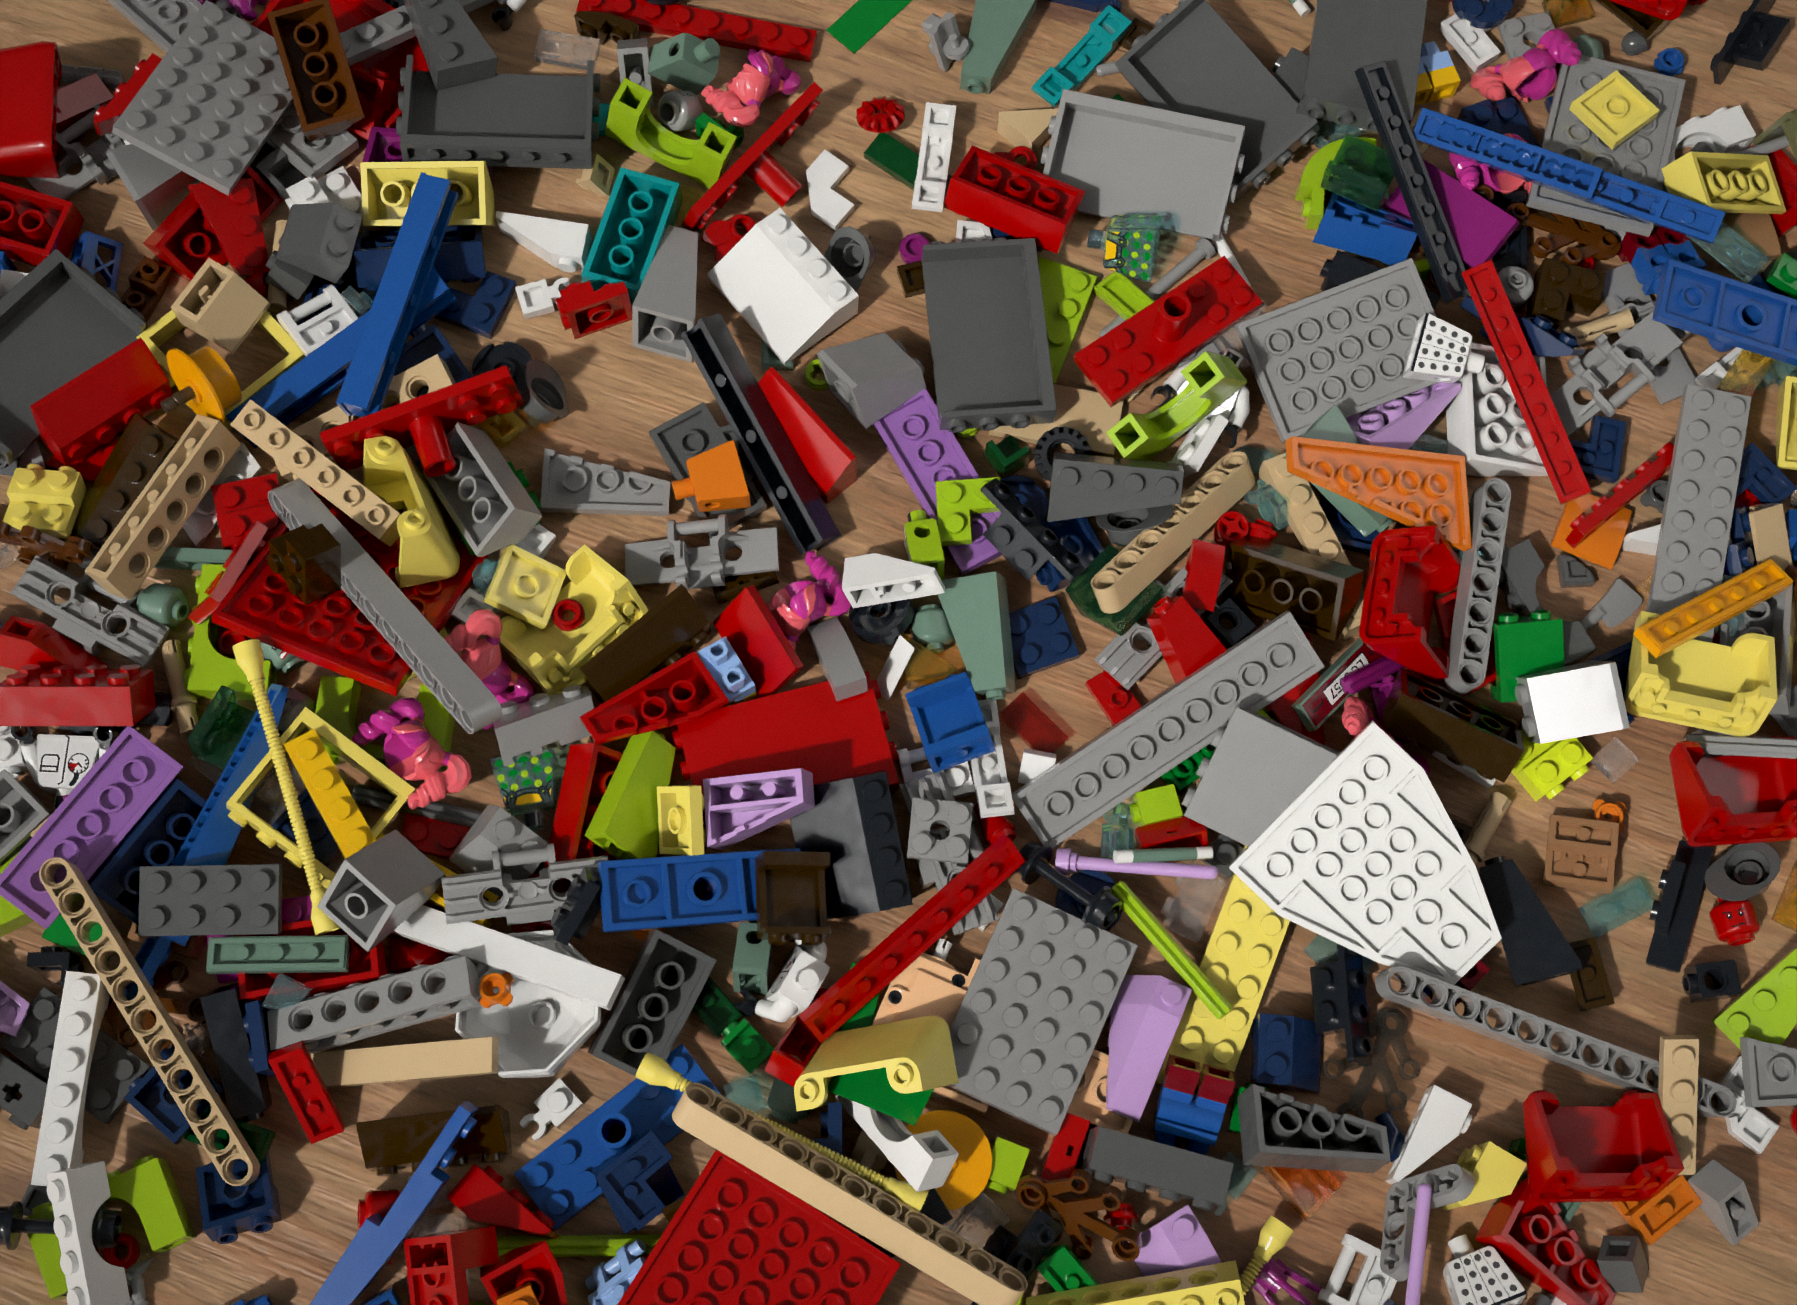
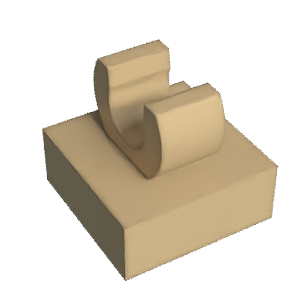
M593 153L592 169H580L583 172L581 179H576L575 183L584 190L590 189L598 197L608 196L615 168L598 153Z

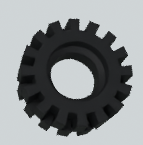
M1067 426L1054 427L1046 431L1039 438L1034 450V461L1037 471L1045 480L1047 479L1051 482L1053 463L1050 459V452L1055 445L1065 443L1073 448L1075 454L1091 455V447L1087 442V438L1080 431Z

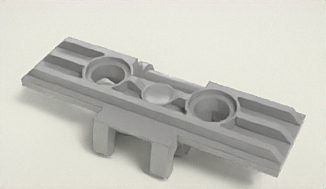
M99 103L93 106L94 110L63 132L60 134L56 132L58 144L63 149L55 157L56 162H59V179L26 177L37 192L67 200L95 179L100 185H103L118 174L106 153L126 146V144L112 132L101 136L99 140L87 148L81 146L79 142L68 144L94 126V115L100 107ZM80 163L83 165L80 173L76 175L67 174V170L72 164Z
M1630 263L1604 272L1606 276L1601 296L1610 311L1606 316L1629 308L1634 323L1637 325L1651 312L1654 313L1656 301H1653L1650 295L1644 294L1642 290L1643 284L1638 282L1635 270ZM1625 301H1633L1627 305L1624 304ZM1666 325L1682 342L1691 334V332L1682 329L1677 331L1676 327ZM1630 328L1617 332L1619 337L1621 338ZM1679 347L1666 357L1668 360L1667 366L1656 365L1650 370L1656 378V381L1650 386L1661 405L1681 398L1683 389L1687 384L1697 385L1693 381L1695 376ZM1627 350L1630 358L1642 359V355L1638 350Z
M1653 312L1612 345L1609 344L1608 337L1602 333L1595 339L1596 347L1581 360L1575 355L1567 362L1569 370L1575 376L1550 396L1568 438L1600 411H1603L1608 417H1612L1616 413L1615 409L1647 383L1651 385L1656 381L1655 376L1650 370L1683 344L1665 324L1652 320ZM1636 349L1641 353L1642 359L1629 358L1624 353L1627 350ZM1628 372L1635 375L1632 380L1607 400L1602 396L1606 390ZM1579 390H1587L1592 394V400L1586 405H1580L1575 402L1574 394Z
M721 514L718 518L680 523H676V520H669L667 523V539L625 544V577L631 582L633 587L676 582L677 587L682 584L689 590L725 586L726 576L779 571L777 527L729 532L726 514ZM718 531L717 536L710 538V546L687 548L685 542L680 541L678 538L680 535ZM737 547L742 550V555L739 559L735 561L725 559L726 552L729 549ZM668 555H674L675 566L672 568H664L662 566L663 559Z
M38 555L34 557L10 592L17 598L57 619L52 629L66 638L70 637L83 644L85 651L93 656H98L100 653L98 645L101 643L145 668L171 630L169 627L142 615L137 610V595L134 594L129 601L110 594L86 572L81 578H78ZM61 588H69L71 590L69 600L61 604L54 601L56 591ZM92 589L118 604L111 611L87 598L86 596ZM127 623L122 633L114 634L119 625Z
M1186 565L1166 586L1156 579L1149 584L1150 589L1124 616L1119 615L1115 619L1116 624L1122 631L1094 659L1097 664L1127 690L1162 656L1149 623L1145 626H1140L1136 621L1159 597H1175L1179 591L1183 590L1187 575ZM1223 572L1217 598L1232 583V580ZM1192 607L1199 616L1205 611ZM1142 640L1150 648L1146 651H1140L1135 648L1133 641Z
M943 770L899 785L910 817L913 797L955 801ZM972 814L969 851L973 861L984 852L974 826V822H976L974 814ZM946 826L939 830L930 829L931 835L937 840H943L950 834ZM916 859L922 875L918 879L922 890L929 888L930 885L935 883L939 892L966 868L961 863ZM990 894L952 927L954 936L999 920Z
M554 843L547 844V848L501 854L498 851H491L493 870L441 877L447 924L505 916L507 926L552 920L555 913L554 910L562 907L568 897V891L565 893L555 892L552 888L553 883L559 878H567L572 882L576 877L580 876L585 866L598 872L597 863L608 861V856L556 862ZM548 861L549 865L548 868L539 870V877L512 880V875L508 873L502 874L500 868ZM490 887H497L502 890L503 896L499 901L492 903L483 898V893Z

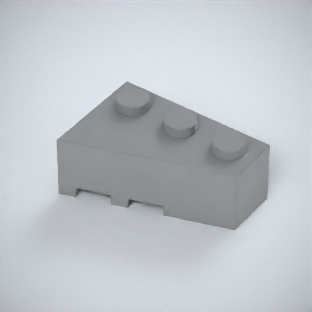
M572 685L564 688L562 693L549 696L548 693H540L530 697V701L518 704L515 701L504 702L500 704L503 713L502 718L493 723L505 767L514 764L512 757L530 751L532 756L543 753L542 746L560 742V745L563 746L591 736L579 717L594 709L592 696L588 686L582 688L581 685Z

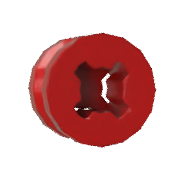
M1236 511L1224 513L1219 517L1213 531L1215 542L1229 550L1231 542L1246 537L1249 523L1241 513Z

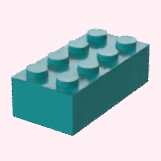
M620 167L581 274L583 283L590 281L593 291H596L605 284H617L624 281L630 303L633 305L668 225L674 226L682 203L680 183Z

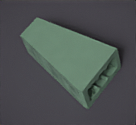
M976 0L968 37L970 49L964 57L960 89L967 90L973 94H990L1034 16L1038 0Z
M1333 405L1322 414L1301 436L1304 438L1360 444L1336 405ZM1312 483L1364 537L1375 530L1381 533L1393 522V519Z
M995 571L942 580L946 589L945 593L938 594L974 691L985 696L987 700L1005 699L1007 693L1016 692L1006 578Z

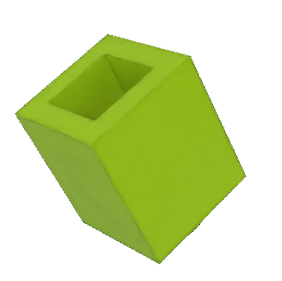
M1174 784L1137 792L1132 799V804H1129L1132 822L1134 824L1138 823L1139 827L1183 816Z
M997 1137L991 1150L992 1170L986 1188L1006 1195L1007 1190L1014 1192L1030 1149Z

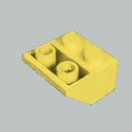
M1490 1141L1474 1145L1471 1149L1465 1148L1456 1164L1473 1174L1475 1178L1474 1188L1471 1194L1464 1200L1440 1208L1446 1211L1511 1195L1527 1163Z

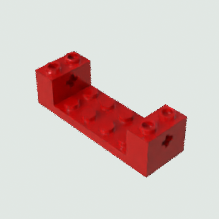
M495 1226L449 1230L404 1239L410 1304L469 1305L466 1269L499 1263Z

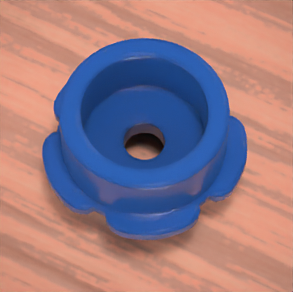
M1665 49L1657 55V58L1654 60V67L1663 75L1671 77L1675 74L1679 75L1684 68V56L1677 49Z

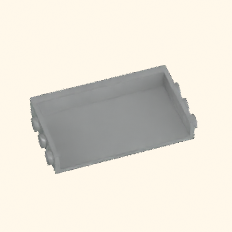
M1063 89L1057 116H1051L1048 134H1051L1052 137L1050 146L1045 145L1043 148L1041 164H1045L1044 175L1086 191L1078 212L1118 221L1121 219L1115 218V216H1127L1124 218L1125 220L1131 216H1137L1135 221H1130L1129 219L1127 222L1137 225L1144 224L1147 227L1218 242L1221 233L1227 234L1231 215H1226L1228 203L1234 204L1238 185H1234L1233 181L1235 173L1241 174L1245 155L1240 154L1245 135V126ZM1140 216H1143L1145 218V222H1139L1138 218ZM1153 216L1159 219V223L1156 225H1152L1153 221H1149V219H1154Z
M1237 704L1225 729L1218 727L1210 745L1216 747L1211 758L1209 759L1204 756L1196 772V775L1201 777L1196 789L1189 787L1181 805L1187 807L1184 816L1249 846L1340 752Z

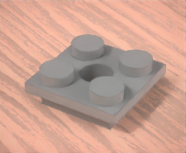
M1549 11L1504 20L1497 26L1509 60L1514 57H1520L1527 50L1535 48L1526 45L1523 40H1531L1537 46L1540 38L1547 31L1555 29Z
M913 797L907 858L968 864L973 803ZM935 824H943L949 829L950 834L943 840H937L931 835L930 829Z

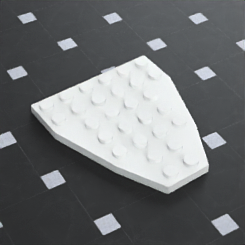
M1373 720L1229 865V869L1279 916L1377 963L1392 968L1398 966L1407 967L1453 985L1502 939L1476 866L1426 772Z

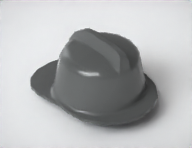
M848 226L841 227L834 232L824 257L856 292L866 272L874 264L876 253L871 242V236L862 234L858 229Z
M538 359L530 360L525 367L526 384L521 391L524 402L521 408L527 415L529 425L535 427L540 423L548 424L557 417L566 418L569 411L564 383L560 376L547 363Z
M1172 505L1097 515L1096 521L1100 528L1107 530L1112 544L1126 547L1143 530L1154 528L1169 519L1173 513Z
M1764 842L1737 844L1709 866L1706 870L1704 881L1707 889L1714 896L1722 900L1733 902L1747 900L1762 894L1769 888L1771 882L1780 871L1781 861L1773 847Z

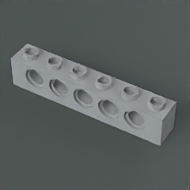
M455 955L444 959V962L438 964L415 966L411 971L402 974H386L380 976L377 981L370 983L350 984L345 987V990L338 992L318 993L312 999L306 1001L283 1003L279 1008L267 1011L270 1050L274 1052L303 1041L308 1053L311 1054L480 1007L479 999L481 994L479 992L478 968L466 956ZM445 982L444 987L436 992L438 985ZM412 991L411 996L407 1000L403 1001L404 996L408 992ZM379 1000L378 1005L373 1010H370L372 1004ZM346 1009L345 1014L337 1020L338 1015ZM313 1019L310 1026L305 1028L306 1023Z

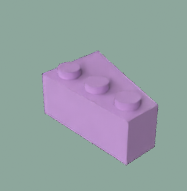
M802 768L703 779L707 847L721 851L815 807L813 773Z

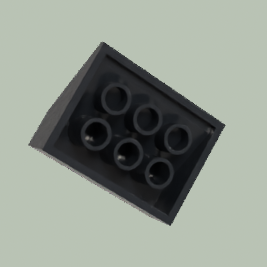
M878 770L813 784L815 807L790 818L795 847L800 848L801 852H830V866L825 869L827 920L913 905L886 771Z

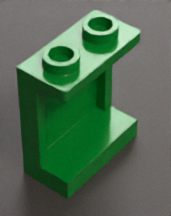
M1550 610L1531 611V616L1519 617L1518 613H1502L1498 615V619L1493 620L1496 683L1490 684L1492 698L1501 703L1517 701L1515 696V686H1518L1516 677L1564 667L1563 619L1551 614Z

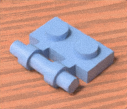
M637 1239L631 1245H623L616 1251L615 1257L607 1263L601 1262L593 1268V1273L584 1280L589 1290L593 1291L598 1288L587 1297L590 1305H617L646 1260L642 1257L638 1258L639 1255L646 1251V1245L642 1240Z

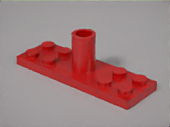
M815 82L690 208L681 224L683 228L693 231L698 227L702 230L713 218V214L719 209L717 205L722 209L733 198V194L739 188L738 184L746 175L781 208L793 198L803 185L769 152L777 144L780 146L785 145L794 135L793 132L799 125L803 126L821 104L817 99L823 90Z
M1223 256L1074 354L1073 360L1108 405L1113 407L1261 308L1263 302L1228 259Z
M507 365L322 431L320 436L323 445L343 470L356 469L363 465L364 439L388 436L396 439L403 448L415 444L424 474L430 477H437L449 473L456 466L446 433L450 432L457 422L465 425H477L494 415L510 413L517 407L524 405V402Z

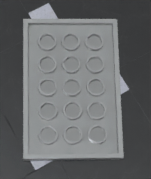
M206 0L115 122L112 133L229 196L294 102L274 37Z
M1581 55L1580 61L1576 65L1567 66L1561 63L1540 148L1662 190L1664 176L1661 168L1665 167L1668 163L1686 80ZM1617 70L1660 111L1654 120L1612 150L1574 115L1569 108L1575 99ZM1531 184L1527 207L1649 237L1653 230L1654 224L1652 223L1648 224L1543 186Z
M1412 258L1241 322L1235 326L1282 443H1285L1291 436H1302L1333 405H1336L1343 416L1348 418L1440 383L1403 377L1418 320L1425 313L1436 317Z
M1013 888L950 1027L959 1083L947 1086L1056 1136L1138 945L1108 931L1101 930L1090 923L1085 924L1082 922V919Z

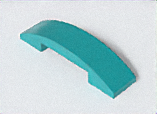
M1108 5L1090 24L1088 33L1055 68L1051 66L1037 80L1031 90L1053 107L1058 106L1063 89L1078 90L1092 76L1096 67L1102 64L1131 27L1132 21Z

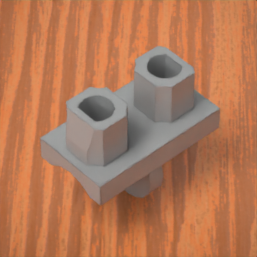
M947 12L943 17L932 13L923 21V32L928 34L930 38L928 45L930 53L935 55L939 69L946 72L953 60L962 61L964 56L967 55L970 49L968 40L960 35L955 15Z

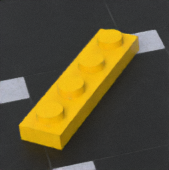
M312 729L284 743L283 748L344 858H348L377 841L316 730Z

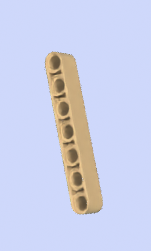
M1234 451L1224 455L1181 495L1180 504L1172 505L1173 513L1169 519L1154 528L1143 530L1091 579V586L1101 611L1111 614L1125 608L1191 546L1193 539H1198L1221 515L1226 513L1254 486L1255 479L1248 457L1244 452Z

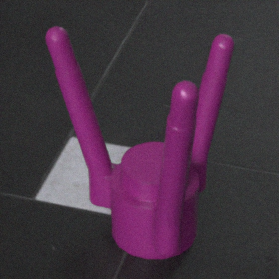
M1271 1258L1268 1263L1263 1264V1268H1260L1261 1271L1258 1272L1259 1275L1255 1276L1257 1284L1253 1287L1262 1295L1268 1305H1277L1268 1290L1270 1289L1275 1294L1281 1287L1301 1305H1313L1287 1282V1276L1318 1294L1322 1289L1311 1280L1287 1267L1279 1258L1277 1261Z

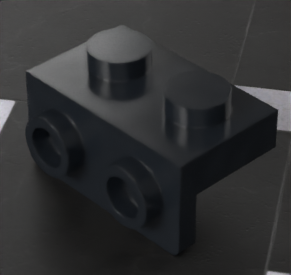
M585 866L580 876L572 881L568 889V897L563 906L557 908L551 920L556 941L568 945L572 936L581 940L585 938L601 910V886L598 872Z

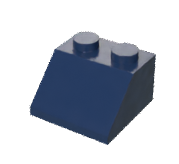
M1259 1013L1253 1020L1250 1083L1266 1087V1089L1319 1093L1321 1035L1315 1033V1022L1295 1016Z

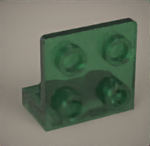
M1348 134L1345 136L1334 160L1329 161L1324 172L1321 188L1378 211L1395 175L1385 149Z
M1108 545L1088 565L1086 571L1065 590L1082 616L1122 636L1164 594V590L1160 585L1151 582L1121 611L1111 614L1101 611L1091 586V579L1119 553L1116 548Z
M223 685L220 687L187 739L195 758L223 770L256 713L239 705L234 690ZM278 729L277 733H279V737H281L284 732Z

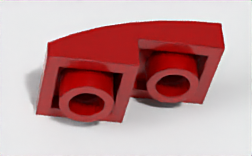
M1198 539L1192 540L1185 567L1187 575L1181 595L1191 607L1214 611L1222 575L1225 546Z

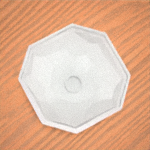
M553 930L508 934L591 964L570 943L564 945L556 941ZM477 965L479 982L484 975L490 973L503 974V972L484 965ZM514 976V982L511 984L513 1001L510 1005L496 1004L490 1008L480 1006L456 1013L455 1031L463 1039L499 1038L498 1075L501 1078L554 1076L598 1029L601 1019V1007ZM499 988L494 989V993L499 991Z

